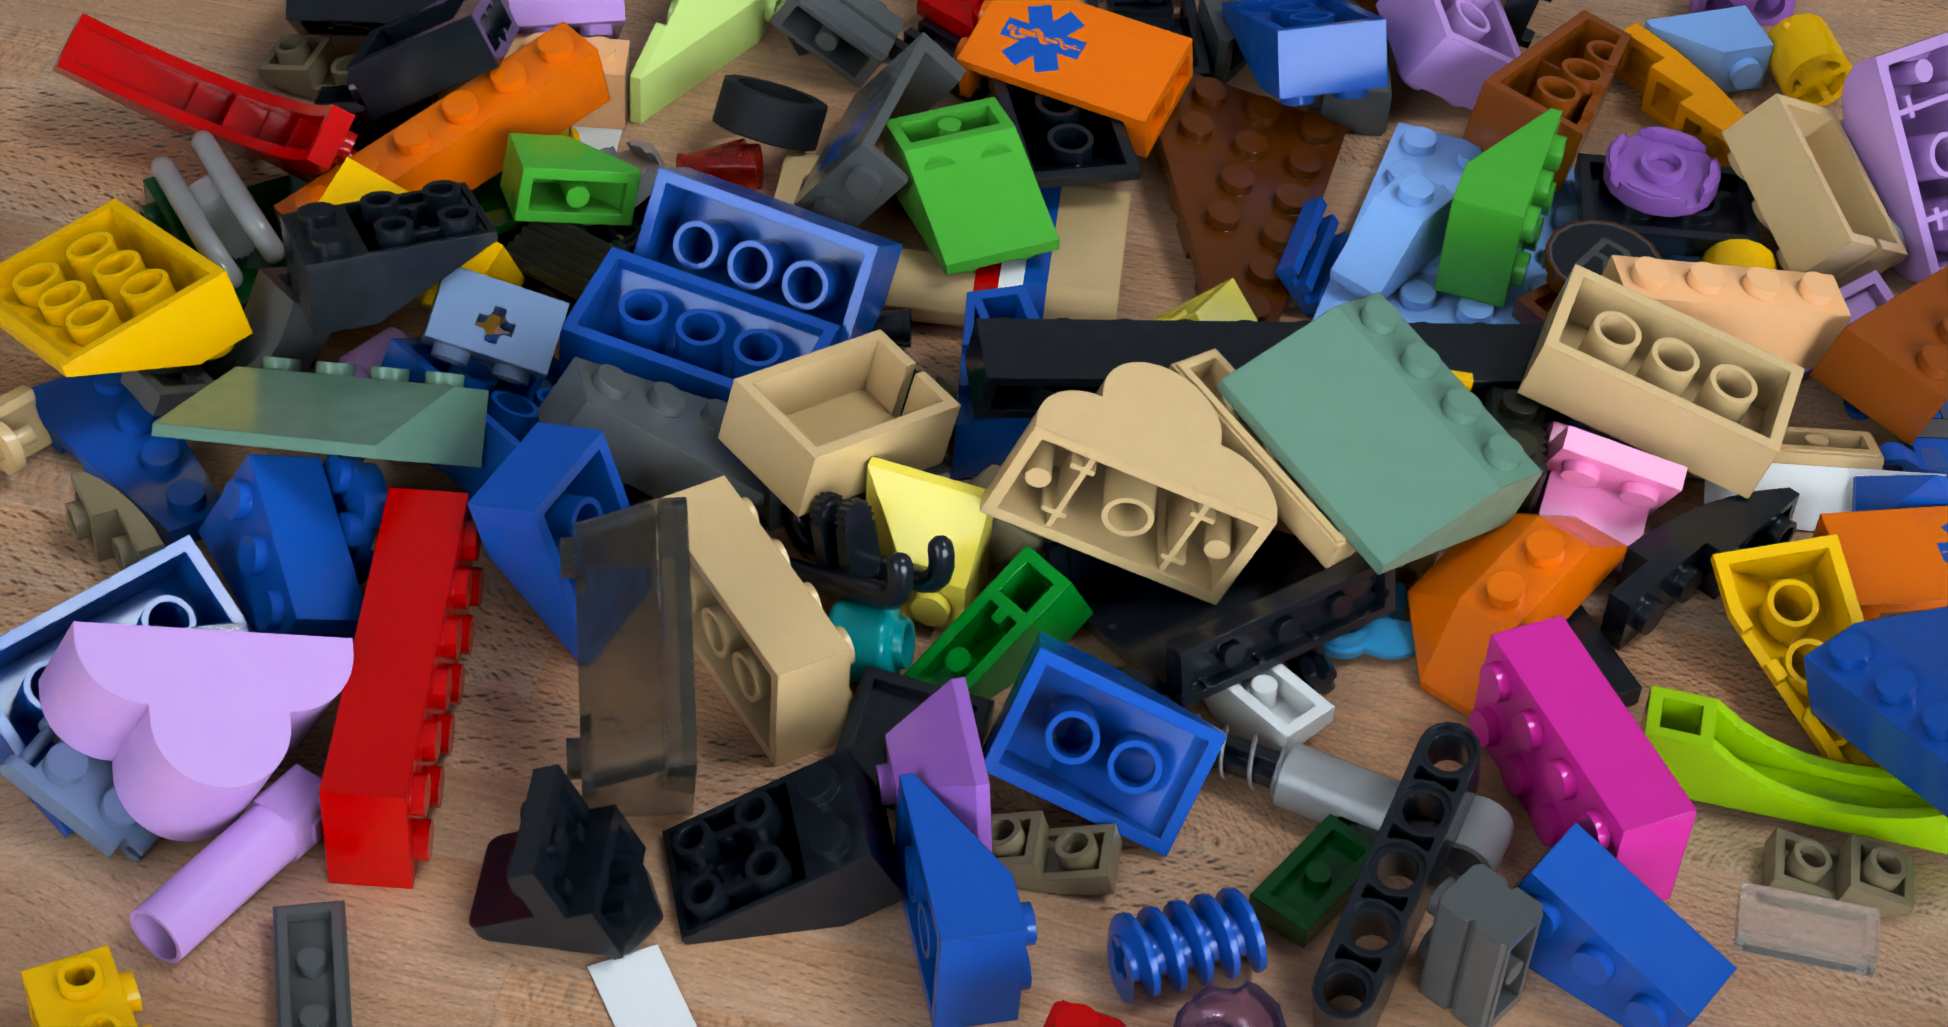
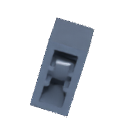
M459 267L439 281L420 342L433 346L431 356L436 359L462 367H467L469 359H473L494 366L491 374L493 377L511 384L528 387L530 378L541 381L547 376L570 303ZM491 314L501 317L500 328L510 332L509 336L501 335L494 344L485 341L486 330L476 326V321L485 322Z

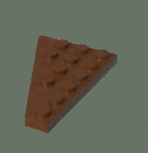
M1193 73L1189 84L1153 148L1159 168L1165 169L1170 185L1168 199L1171 209L1178 217L1176 227L1185 258L1192 260L1197 277L1194 287L1196 295L1234 278L1258 321L1279 322L1289 292L1276 275V270L1304 202L1320 196L1323 198L1348 126L1331 121L1322 115L1311 114L1291 106L1282 105L1270 97L1247 92L1224 84L1218 79Z

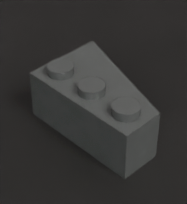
M575 357L537 409L539 421L542 423L603 430L622 485L624 486L626 483L655 499L724 475L741 498L748 497L755 507L764 496L759 478L718 439L727 402L723 400L707 399L679 390L667 382L650 381L625 373L618 367L610 364L600 365Z

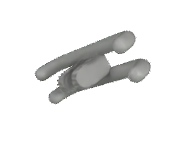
M201 130L193 135L191 144L206 168L207 175L187 186V182L176 164L166 156L156 157L152 161L151 172L198 252L227 271L235 290L242 285L243 274L232 257L235 260L237 258L243 260L245 256L249 257L250 253H254V248H256L266 262L276 264L285 256L284 245L256 204L216 138L210 132Z

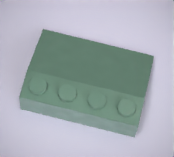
M1380 292L1333 307L1221 379L1216 388L1378 575L1509 524L1543 473L1524 452L1520 443L1504 430L1484 408L1479 398L1465 387L1441 360L1438 353L1425 343L1400 315L1398 309L1388 302Z
M263 356L262 369L236 366L152 423L151 436L370 459L481 468L489 390L465 388V375L426 371L424 383L409 382L410 370L371 366L370 378L354 377L355 365L317 361L316 372L305 373L301 372L302 360Z

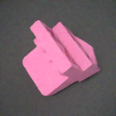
M1554 421L1545 431L1547 433L1545 439L1547 441L1545 447L1547 449L1545 455L1547 457L1545 463L1547 465L1545 471L1547 477L1532 514L1575 516L1629 546L1643 536L1647 517L1682 491L1688 467ZM1624 559L1612 570V572H1621Z

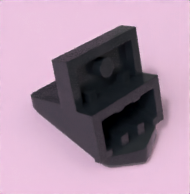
M559 764L533 769L527 798L520 810L521 823L519 831L499 835L492 839L487 846L469 917V924L480 938L491 942L611 956L613 960L621 959L635 951L660 925L664 918L651 875L643 865L646 847L616 804L590 809Z

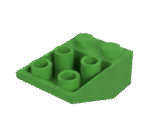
M995 97L888 119L884 127L885 156L910 177L908 182L895 193V196L946 275L958 272H973L980 267L1011 260H1025L1037 254L1059 250V237L1017 129Z
M1553 108L1547 110L1466 163L1452 199L1434 290L1503 308L1511 285L1519 288L1523 287L1531 259V253L1524 252V250L1535 252L1544 223V217H1540V215L1548 216L1557 187V182L1553 181L1555 172L1549 171V169L1559 170L1568 137L1558 135L1563 111Z

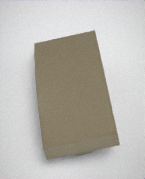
M301 34L281 36L258 66L257 71L261 79L274 86L315 101L321 87L348 85L346 67L354 55L337 56L331 38L305 37Z
M85 471L70 474L75 501L65 504L67 518L75 539L79 541L87 538L98 562L115 557L118 567L122 571L164 548V543L149 520L117 489Z
M1042 810L991 814L992 854L1013 874L1016 889L1066 895L1114 894L1122 848V839L1116 823L1049 828Z
M1776 827L1764 843L1762 894L1788 903L1835 913L1882 917L1908 916L1914 909V856L1851 834L1841 848L1837 849Z

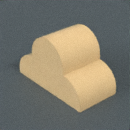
M1130 362L1114 368L1108 374L1096 394L1080 390H1067L1057 392L1044 400L984 491L980 504V512L1214 605H1217L1276 526L1278 515L1274 494L1262 474L1244 457L1221 445V423L1207 397L1194 384L1178 373L1146 362Z

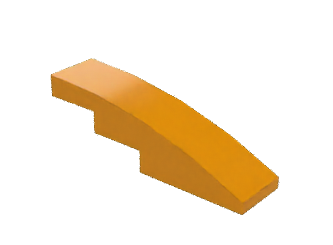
M1637 22L1624 29L1623 31L1632 36L1615 76L1644 94L1640 110L1669 129H1676L1696 137L1707 146L1705 154L1711 157L1712 161L1716 156L1721 166L1731 167L1728 160V153L1731 151L1721 132L1740 120L1745 114L1716 83L1670 45Z

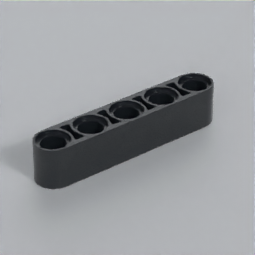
M1453 722L1435 724L1423 733L1417 743L1314 977L1312 1006L1315 1027H1376L1427 910L1428 902L1437 887L1478 790L1481 748L1476 735L1471 729L1462 724ZM1451 760L1458 762L1463 767L1449 772L1438 769L1434 764L1439 761ZM1424 817L1434 820L1439 825L1432 829L1421 830L1410 826L1408 822ZM1402 876L1408 878L1414 884L1397 890L1382 884V881L1388 877ZM1375 935L1385 939L1388 944L1380 949L1368 950L1356 945L1355 941L1363 936ZM1346 995L1358 999L1362 1005L1353 1011L1343 1012L1335 1010L1328 1003L1335 997Z

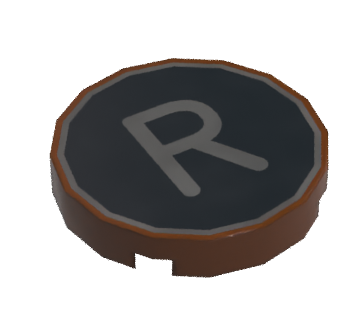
M1590 219L1570 222L1553 232L1545 246L1542 257V270L1545 268L1548 273L1546 281L1552 291L1559 294L1575 264L1602 275L1611 255L1663 258L1653 243L1637 231L1614 222Z

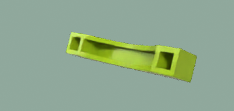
M1651 685L1640 728L1690 800L1948 854V817L1884 768L1841 763L1805 753L1767 736L1739 718L1719 699Z

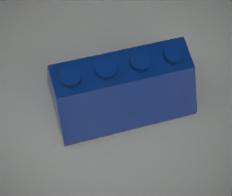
M612 246L563 323L560 333L559 379L572 360L578 357L600 365L610 364L628 374L654 382H667L679 390L707 399H720L728 403L735 378L835 345L839 336L840 326Z

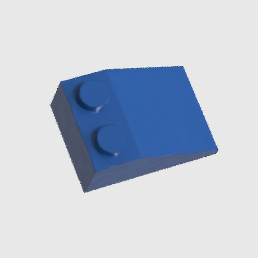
M1243 0L1222 3V15L1260 89L1280 99L1282 105H1308L1315 102L1314 95L1334 93V97L1337 99H1361L1368 96V89L1388 87L1385 18L1346 0Z
M537 422L467 503L488 557L581 666L593 667L654 590V570L603 430Z
M1040 631L983 745L982 752L987 773L1095 824L1116 823L1121 836L1167 857L1227 738V733L1101 659Z
M914 773L899 775L895 850L907 897L902 900L932 1026L968 1027L1018 1020L1021 990L1030 989L1032 983L1030 960L1026 946L1035 945L1037 940L1036 920L1030 901L1020 902L1013 874Z

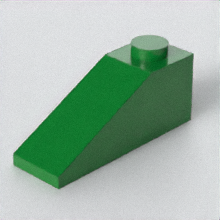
M1026 545L903 675L940 686L945 685L950 679L965 677L969 694L990 699L1015 683L1040 631L1066 643L1094 613L1072 582L1030 546Z

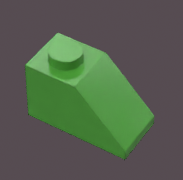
M509 133L500 187L514 221L632 226L641 172L639 167L569 136Z

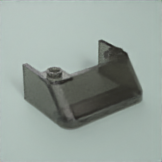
M656 498L575 522L574 537H560L561 579L575 578L580 737L566 738L567 776L570 780H581L582 798L590 809L616 804L624 817L693 814L697 775V726L687 498Z

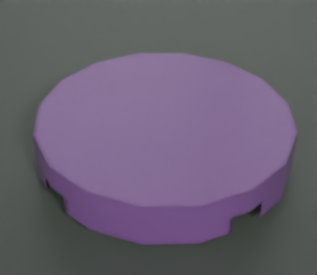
M1653 126L1640 128L1638 135L1627 138V132L1616 136L1608 146L1603 163L1602 179L1610 193L1626 206L1645 214L1656 216H1687L1708 207L1717 194L1721 178V165L1716 156L1712 161L1711 157L1705 154L1707 146L1696 137L1676 129Z

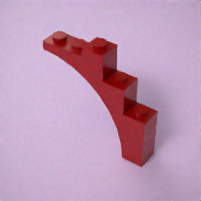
M84 13L77 19L52 70L180 134L187 130L194 134L198 131L206 130L216 138L222 148L250 162L261 159L307 183L312 182L337 165L341 167L347 157H351L358 152L352 149L358 134L349 130L356 115L334 104L316 105L303 103L242 84L164 52Z

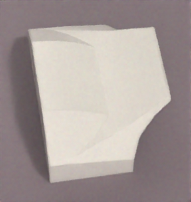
M1283 664L1276 665L1203 699L1210 713L1224 726L1228 724L1229 730L1236 736L1251 741L1252 737L1257 734V744L1276 751H1280L1282 746H1286V754L1296 742L1303 744L1331 723L1335 712L1334 705Z

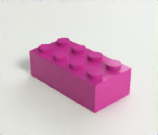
M1562 615L1491 634L1485 663L1480 669V684L1474 709L1470 712L1469 716L1470 729L1478 738L1480 747L1487 749L1500 769L1507 791L1512 796L1519 798L1532 818L1534 830L1541 843L1552 847L1576 822L1662 901L1670 899L1697 813L1694 804Z

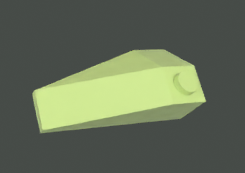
M672 0L666 24L655 23L630 75V121L642 124L757 44L770 26L768 22L781 0Z

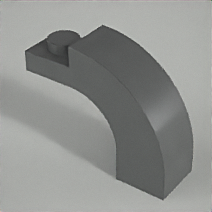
M286 267L259 268L249 299L243 310L253 333L237 342L228 354L218 359L207 360L200 365L122 372L120 382L134 395L147 412L153 416L162 417L236 366L262 369L263 356L302 360L301 372H306L323 349L331 333L314 335L288 283Z

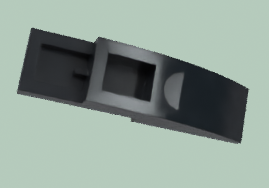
M1788 487L1754 491L1749 499L1740 495L1729 496L1679 514L1653 528L1629 545L1626 550L1617 587L1609 594L1600 631L1611 646L1620 650L1637 634L1648 635L1658 625L1665 611L1676 601L1685 603L1693 596L1697 589L1714 600L1721 595L1710 560L1713 554L1790 542L1797 528V522L1792 520L1800 494Z

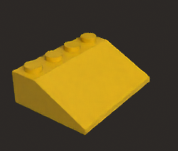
M116 198L0 263V328L65 377L200 365L207 360L218 359L228 354L237 342L253 333L226 270Z

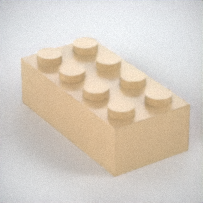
M1575 264L1548 312L1517 393L1644 452L1688 467V472L1749 499L1780 451L1805 369Z
M725 475L653 500L654 593L774 767L838 743L848 716V710L853 702L849 687L850 665L855 662L853 643L847 631L842 626L835 627L825 614L820 597L814 586L810 582L803 583L793 570L788 553L781 541L778 539L771 540L763 529L752 501L748 497L741 498Z

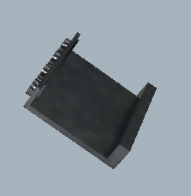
M1274 529L1217 605L1053 541L1044 545L1045 560L1072 582L1094 613L1082 627L1131 667L1150 674L1160 683L1164 694L1183 708L1395 611V569L1378 575L1360 554L1325 569L1296 536Z

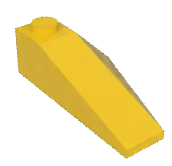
M1827 535L1713 554L1710 560L1728 620L1823 758L1841 763L1883 768L1813 715L1810 708L1803 656L1852 624L1864 621L1838 535Z

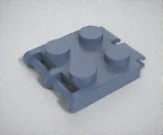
M44 716L38 723L40 730L38 735L19 756L9 755L0 765L1 774L108 858L119 849L132 860L139 862L160 836L143 828L123 807L113 782L112 761L84 755L68 746L56 735ZM50 741L55 743L35 768L30 765Z

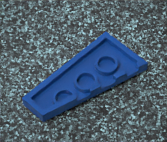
M122 372L76 377L64 376L32 387L36 397L38 415L51 437V445L61 454L68 451L83 465L85 472L103 480L127 497L149 520L166 546L187 535H190L194 542L202 539L198 530L220 498V494L185 439L151 436L152 423L160 417L153 416L147 412L134 395L120 382Z

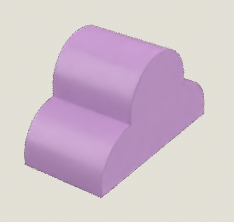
M1948 31L1858 62L1848 73L1842 92L1844 119L1840 120V123L1888 216L1897 223L1905 237L1908 256L1899 265L1892 268L1904 278L1916 283L1948 265Z
M73 621L38 680L40 704L48 724L68 746L84 755L112 761L113 782L118 798L128 814L138 824L148 831L169 840L181 842L202 841L221 834L242 815L281 761L291 755L302 744L342 691L353 668V638Z

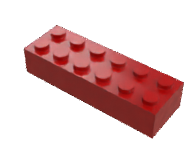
M389 487L353 642V668L342 690L319 789L329 883L413 889L418 861L429 862L431 859L434 821L433 819H427L429 807L440 808L442 804L445 773L444 767L438 766L440 755L450 756L452 753L455 718L454 715L448 714L450 704L460 705L462 702L465 667L464 664H458L460 654L471 655L475 621L474 615H468L470 606H481L484 589L483 567H473V561H478L481 537L475 522L470 520V510L467 505L469 493Z

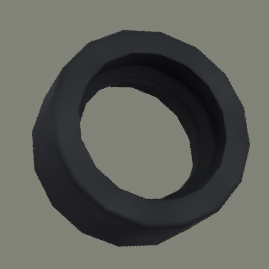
M733 74L724 76L712 120L720 127L734 134L760 143L788 150L809 152L815 151L817 148L828 106L820 99L791 87L759 78Z

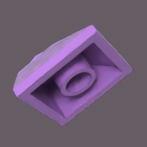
M953 678L885 734L887 763L875 765L879 800L881 806L893 804L897 817L899 775L914 773L992 853L991 802L988 773L966 678Z

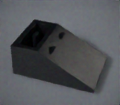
M434 181L426 184L422 190L401 194L389 191H376L362 196L360 201L338 205L327 202H313L299 207L297 212L280 214L288 283L315 336L381 323L498 241L496 229L466 182Z
M847 748L662 831L681 939L686 945L846 926L907 898L886 808L880 804L877 785Z

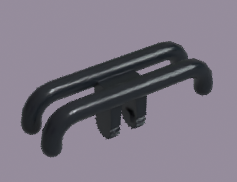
M821 492L820 496H815V501H811L812 507L809 508L811 511L809 517L812 518L811 523L807 514L797 517L784 503L781 506L785 530L793 546L803 557L814 562L813 564L789 557L791 567L803 583L810 582L817 592L880 610H896L909 600L912 590L921 593L939 592L949 584L955 569V551L952 540L944 535L934 536L929 541L927 548L928 567L912 563L911 557L904 552H895L890 556L881 555L876 521L872 519L874 513L871 511L872 506H868L866 501L857 498H847L845 500L842 499V495L837 493ZM758 514L760 524L768 534L766 522L764 518Z

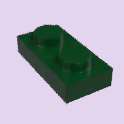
M1329 814L1250 894L1249 903L1257 919L1300 947L1305 948L1347 904L1374 841Z

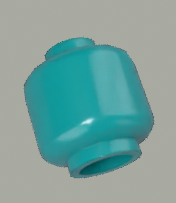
M845 599L838 600L831 607L828 618L835 627L842 626L847 631L855 650V662L850 665L849 684L860 683L866 665L900 674L901 670H909L915 653V628L912 618L904 617L900 607L896 610H880Z

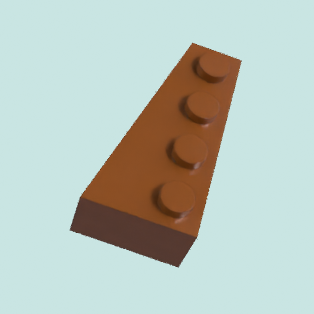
M1583 10L1484 80L1463 138L1480 147L1483 153L1547 110L1553 108L1563 111L1558 135L1568 137L1559 170L1549 169V171L1555 172L1553 181L1557 182L1556 190L1560 192L1610 90L1632 35Z
M1948 265L1844 327L1809 374L1909 446L1912 445L1948 400Z

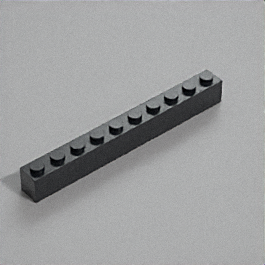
M976 318L964 358L975 418H1033L1041 404L1049 396L1067 390H1080L1096 394L1108 374L1114 368L1130 362L1152 363L1169 369L1173 363L1216 348L1231 366L1237 370L1311 321ZM1483 322L1472 324L1408 323L1425 343L1438 353L1441 360L1450 370L1473 373L1474 382L1470 392L1475 394L1481 403L1482 398L1485 397V389L1488 387L1497 386L1506 389H1519L1544 325L1543 323L1487 324ZM1545 407L1547 409L1545 416L1548 417L1546 421H1572L1573 419L1549 407Z

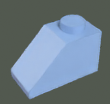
M1746 5L1646 20L1645 29L1681 53L1716 83L1725 94L1763 88L1774 44Z
M1410 169L1405 170L1373 196L1332 266L1329 278L1361 297L1380 292L1386 299L1442 252L1454 193Z

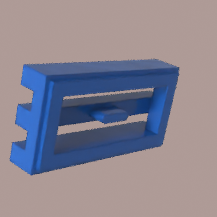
M1322 196L1304 202L1276 270V275L1306 316L1316 313L1330 281L1331 268L1349 237L1346 231L1335 235L1339 221L1334 214L1323 217L1327 204ZM1315 234H1316V238H1315L1314 243H1313V245H1312V247H1311V244H1312L1313 239H1314ZM1303 268V270H1302V272H1301V275H1300V277H1299V280H1298L1296 276L1300 274V271H1301V269Z

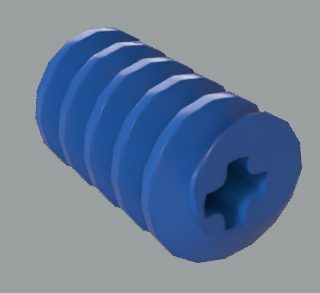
M1222 888L1215 898L1210 894H1197L1190 900L1189 905L1183 900H1172L1164 906L1163 911L1158 907L1146 906L1137 913L1136 918L1131 913H1117L1111 919L1108 928L1107 952L1112 981L1120 997L1128 1004H1132L1134 1001V982L1140 981L1147 996L1155 999L1159 998L1161 994L1162 975H1167L1173 989L1179 993L1185 991L1188 987L1187 969L1193 968L1200 983L1208 986L1212 985L1214 981V963L1216 962L1220 963L1225 975L1231 980L1238 978L1241 974L1240 956H1246L1249 965L1256 973H1261L1267 968V950L1261 925L1249 901L1237 888Z

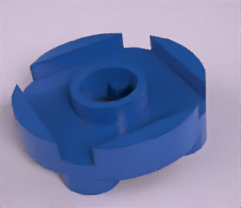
M330 455L322 465L360 585L369 577L375 551L371 550L374 541L375 529H380L388 494L387 486L380 468L374 463H364L363 461L366 458Z

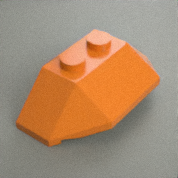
M1515 513L1509 524L1451 546L1407 591L1420 688L1469 717L1470 712L1474 709L1480 684V669L1485 663L1491 634L1561 615L1567 620L1625 558L1628 546L1575 516Z

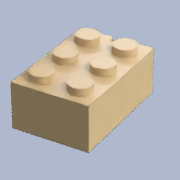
M1776 93L1721 132L1731 151L1728 153V160L1732 169L1741 179L1746 181L1755 199L1752 202V208L1756 217L1771 231L1779 247L1776 255L1783 270L1819 272L1834 275L1838 287L1841 288L1874 270L1881 274L1908 256L1896 229L1834 110Z
M879 329L735 378L718 439L797 517L811 512L809 510L812 507L811 501H815V496H820L821 492L837 493L842 495V499L866 492L867 465L872 456L918 470H924L942 463L961 405L929 374L922 371L914 375L902 416H900L916 362Z

